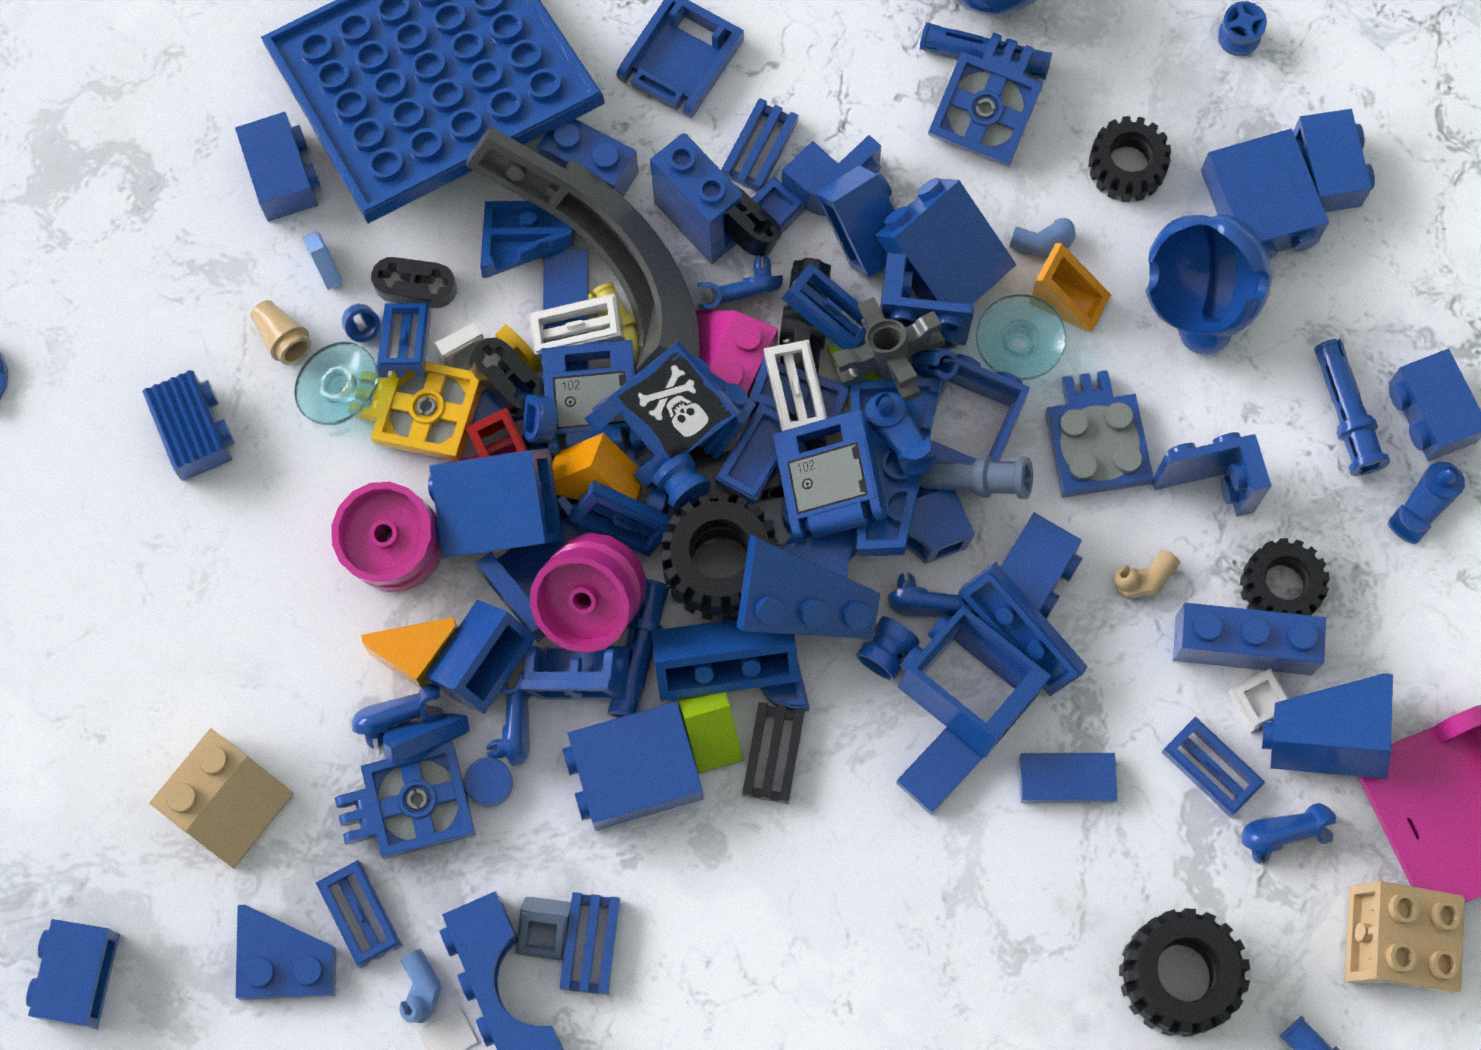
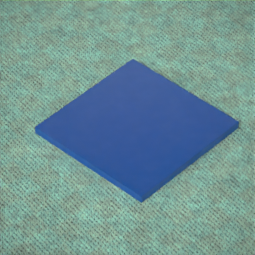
M334 0L261 36L265 48L367 224L473 171L466 166L468 156L490 126L525 145L605 104L603 93L540 0Z

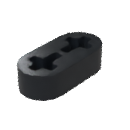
M738 187L742 192V200L725 213L724 233L751 255H760V257H763L764 254L769 255L781 237V228L770 214Z
M386 257L380 260L371 272V281L378 296L383 300L393 303H429L430 308H442L449 305L457 293V284L452 271L446 265L440 263ZM392 272H398L400 279L403 281H395L393 288H388L383 278H390ZM435 278H442L443 284L446 287H439L436 294L430 293L428 285L425 284H433Z
M486 338L475 347L469 361L472 373L504 408H508L511 414L524 416L526 398L520 401L514 398L513 395L517 391L516 387L522 389L527 386L531 389V394L545 395L544 384L541 379L506 342L498 338ZM496 353L500 356L501 359L497 364L498 367L492 365L487 368L482 363L486 357L485 354L491 356Z

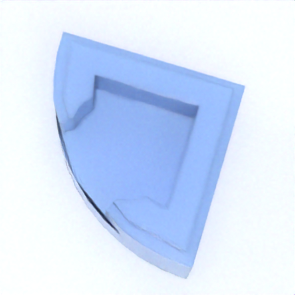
M314 231L303 236L302 238L327 290L342 284V277L320 232Z

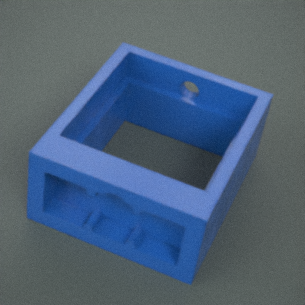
M957 354L958 358L947 359L948 362H959L957 373L952 378L942 379L938 404L948 382L1008 406L1009 410L988 455L992 457L993 461H1000L1026 402L1030 387L1024 385L1020 378L1004 371L992 372L982 368L981 364L974 358ZM931 440L932 448L937 454V462L975 463L976 461L971 456Z
M962 605L952 618L944 614L936 622L927 635L932 640L924 649L916 645L900 665L905 673L897 687L986 758L1040 694L1051 675ZM953 641L960 644L1015 688L987 723L924 674Z

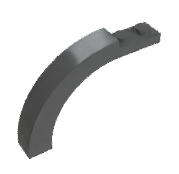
M490 126L470 152L466 166L560 219L585 239L606 262L623 288L636 321L639 341L636 371L640 372L678 341L682 343L692 356L699 358V327L689 289L671 253L644 217L609 184L571 159L563 168Z

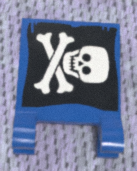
M678 341L614 393L595 405L592 412L584 419L596 433L617 415L624 419L653 453L642 461L641 467L633 473L646 488L653 483L654 474L664 463L677 455L689 453L736 417L740 411L682 343Z

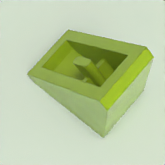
M725 692L677 699L698 774L744 761L730 704Z

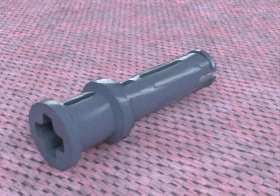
M982 456L976 459L975 463L936 462L932 468L922 473L919 489L974 490L975 494L981 498H989L992 493L1016 494L1019 499H1028L1033 487V466L1029 457H1020L1018 461H993L990 456Z

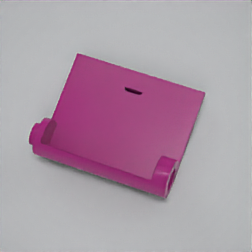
M1481 705L1460 712L1432 728L1392 743L1387 779L1357 776L1410 886L1461 895L1464 897L1465 903L1481 896Z

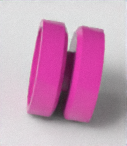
M390 481L369 483L352 491L338 506L331 524L332 547L339 562L358 579L387 592L407 591L424 583L438 568L443 556L442 549L436 541V523L438 522L436 512L409 488ZM392 532V537L389 540L387 535Z
M588 533L575 536L560 546L538 572L530 590V608L536 625L550 641L570 651L582 653L606 649L617 641L626 630L628 624L634 619L646 598L647 579L641 561L624 543L611 536Z

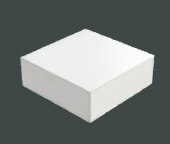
M474 321L435 342L444 365L457 368L470 361V356L475 347L484 338Z
M1271 668L1234 686L1228 691L1229 696L1251 733L1263 727L1264 721L1274 720L1276 702L1289 699Z

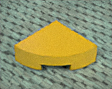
M505 324L495 334V337L506 342L535 374L542 369V364L534 355V351L508 325Z

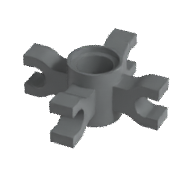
M874 297L858 303V309L863 316L861 322L866 331V344L855 349H844L832 354L838 367L836 369L844 388L857 383L866 374L874 371L878 377L894 381L905 403L920 397L921 391L916 384V381H918L917 374L912 367V355L924 350H934L945 345V340L940 333L942 325L934 311L920 317L912 325L904 327L899 321L885 319Z

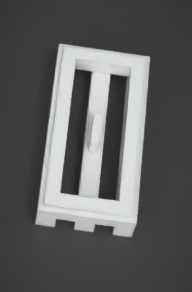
M610 294L529 313L534 355L541 360V348L624 341V332L621 329V324H623L622 316L618 309L620 308L619 298L616 294ZM608 310V315L584 321L568 322L565 325L542 330L541 327L542 325ZM589 331H594V332H590V333H586V334H581V335H577V336H573V337H568V338H564V339H560V340H555V341H551V342H546V341H550V340H554V339H559V338H563V337H567V336H572V335H576V334H580V333H585V332H589Z
M809 340L764 348L765 363L781 431L826 419L827 415ZM795 353H801L816 416L813 418H807L793 358ZM783 356L798 421L790 422L775 357Z

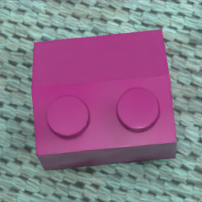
M696 310L700 341L699 358L707 363L712 373L726 383H733L742 387L749 398L764 358V348L778 346V328L738 311Z

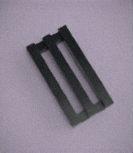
M758 703L742 796L789 804L805 710L786 709L785 706L777 705V707L768 706V703ZM767 716L775 718L763 787L760 789L754 788V782ZM784 720L793 721L782 788L781 792L772 791Z

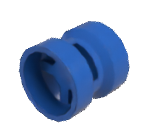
M882 616L875 626L873 642H864L856 653V657L875 674L889 681H894L902 670L899 659L902 660L916 645H919L920 641L913 632L901 623Z

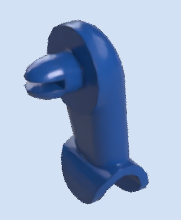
M765 254L763 255V267L761 268L760 255H757L753 262L754 277L743 278V281L722 286L711 282L697 283V287H708L713 293L712 301L709 304L698 303V308L711 309L721 303L777 291L783 284V275L772 276L771 261Z
M881 392L867 402L865 414L867 415L869 426L897 455L898 464L906 476L914 477L920 475L936 464L938 458L932 448L930 437L923 438L910 416L904 400L900 396Z
M1440 461L1429 466L1405 505L1401 504L1388 520L1391 530L1404 541L1417 544L1432 527L1430 524L1463 492L1465 478L1462 472L1449 462Z
M904 573L900 574L897 580L898 589L892 591L887 596L890 608L901 615L942 617L946 614L948 617H953L963 605L979 618L971 606L964 603L966 601L960 594L928 592L925 588L916 587L915 578L910 573H907V583H905Z
M524 672L518 673L519 682L514 688L510 689L508 682H506L501 689L507 696L506 725L502 728V738L491 741L486 747L487 750H491L487 752L489 757L503 758L507 756L511 766L523 764L527 760L530 750L528 699L531 695L521 690V680H524Z
M429 683L421 687L416 694L367 706L354 715L351 723L352 730L357 734H364L366 743L372 749H374L373 739L377 738L378 747L380 748L383 745L384 731L391 729L394 724L418 716L427 721H435L442 718V708L426 704L428 701L440 698V689L436 685Z
M1316 803L1308 807L1305 813L1258 819L1244 827L1241 834V842L1245 847L1252 850V857L1255 863L1260 864L1262 860L1263 864H1265L1271 858L1272 852L1282 849L1285 844L1316 837L1322 844L1331 843L1333 841V833L1325 827L1336 823V815L1329 807Z

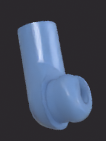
M1059 218L1039 233L1016 226L1009 247L1047 259L1055 243H1062L1066 248L1070 247L1076 236L1075 225L1067 218Z
M418 949L401 959V963L412 981V986L406 1001L401 1002L399 1010L401 1017L409 1023H422L433 1014L441 992V983L422 949Z

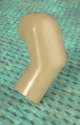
M1161 550L1149 569L1137 570L1132 568L1130 570L1128 565L1123 566L1114 575L1116 589L1128 598L1155 596L1160 593L1180 564V560L1171 552Z

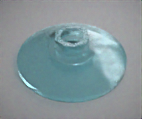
M1015 294L998 299L983 312L976 330V344L981 358L994 372L1004 371L1017 376L1021 380H1031L1045 375L1060 361L1066 345V330L1060 315L1050 304L1035 296ZM1016 337L1023 338L1027 342V346L1023 349L1016 348L1012 345L1011 340Z
M351 342L333 343L318 350L302 366L295 382L294 396L299 410L310 421L320 425H337L354 418L366 408L376 392L379 380L377 363L364 347Z

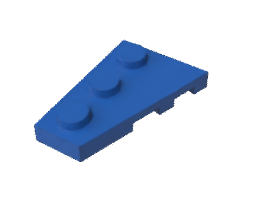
M750 534L737 628L744 632L874 639L881 593Z

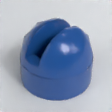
M357 303L344 311L342 327L352 340L367 342L373 339L379 332L380 319L371 307ZM357 314H359L366 325L361 330L358 329L353 319Z

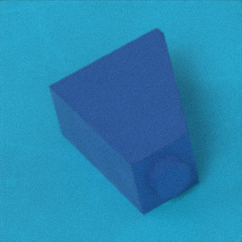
M1383 673L1276 702L1274 720L1264 721L1262 749L1271 750L1270 769L1387 779L1391 755L1393 674Z

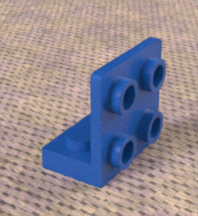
M887 253L880 304L884 318L899 321L904 327L915 323L923 315L934 311L942 325L940 333L945 340V345L939 348L953 349L958 345H966L974 315V306L910 298L913 272L904 271L906 255Z
M1239 432L1221 435L1213 440V444L1196 447L1195 443H1184L1172 447L1168 450V454L1164 456L1152 482L1154 490L1224 475L1221 478L1222 493L1227 504L1233 503L1237 517L1254 513L1272 486L1256 434L1241 437Z

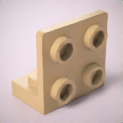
M1385 881L1349 886L1344 982L1359 985L1390 982L1450 993L1460 992L1462 985L1464 897Z

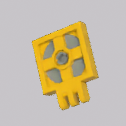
M426 362L424 377H415L414 371H407L406 377H397L396 371H392L391 376L379 378L378 374L366 371L363 373L361 382L365 385L376 387V390L358 388L356 399L369 403L371 406L354 404L350 415L361 420L376 422L371 435V440L375 445L454 462L461 460L469 435L466 427L473 422L484 387L472 371Z

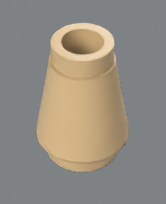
M270 300L262 301L253 308L251 318L274 360L281 361L284 365H292L302 360L311 349V341L309 339V332L305 327Z

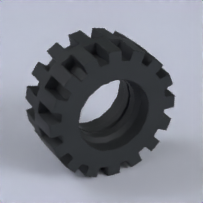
M1124 116L1120 123L1114 119L1108 123L1107 128H1101L1094 140L1089 157L1088 167H1091L1089 174L1092 180L1097 179L1096 187L1100 192L1105 188L1109 190L1107 197L1115 199L1116 195L1122 196L1121 202H1129L1132 196H1135L1136 201L1144 200L1147 193L1151 196L1156 192L1167 174L1171 161L1170 144L1166 145L1168 137L1164 132L1157 133L1158 125L1152 122L1149 126L1145 125V118L1138 117L1136 122H1131L1130 116ZM1120 147L1135 148L1144 154L1148 165L1141 171L1129 172L1122 170L1114 163L1111 154Z
M1280 538L1276 543L1273 540L1265 543L1262 548H1259L1250 557L1240 578V585H1243V590L1241 591L1242 599H1247L1249 602L1247 608L1311 616L1323 603L1329 590L1327 583L1330 581L1329 572H1324V567L1326 566L1324 559H1317L1315 557L1317 550L1312 546L1308 550L1303 547L1304 542L1297 539L1294 543H1289L1288 538ZM1283 565L1292 568L1298 573L1303 582L1301 595L1293 600H1285L1274 595L1266 584V575L1270 568Z

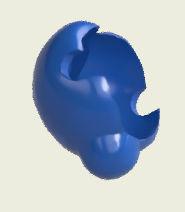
M1187 215L1172 220L1159 232L1150 248L1148 258L1150 267L1149 285L1145 289L1148 300L1158 317L1176 328L1184 346L1195 354L1213 355L1222 351L1230 342L1232 335L1239 333L1252 324L1268 300L1272 284V270L1268 252L1254 229L1234 216L1216 215L1209 217L1205 215Z

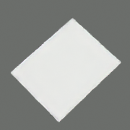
M461 1008L418 1031L427 1050H465L478 1043Z

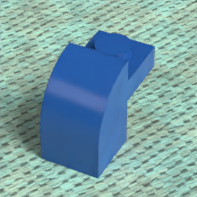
M868 135L844 159L837 163L812 141L782 169V183L806 203V210L817 215L826 216L815 193L858 165L874 173L879 172L881 168L882 146Z

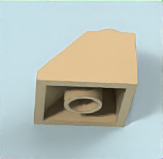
M210 728L149 804L235 869L294 793Z

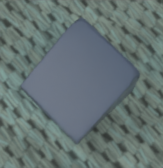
M526 897L520 909L516 954L563 960L571 902Z

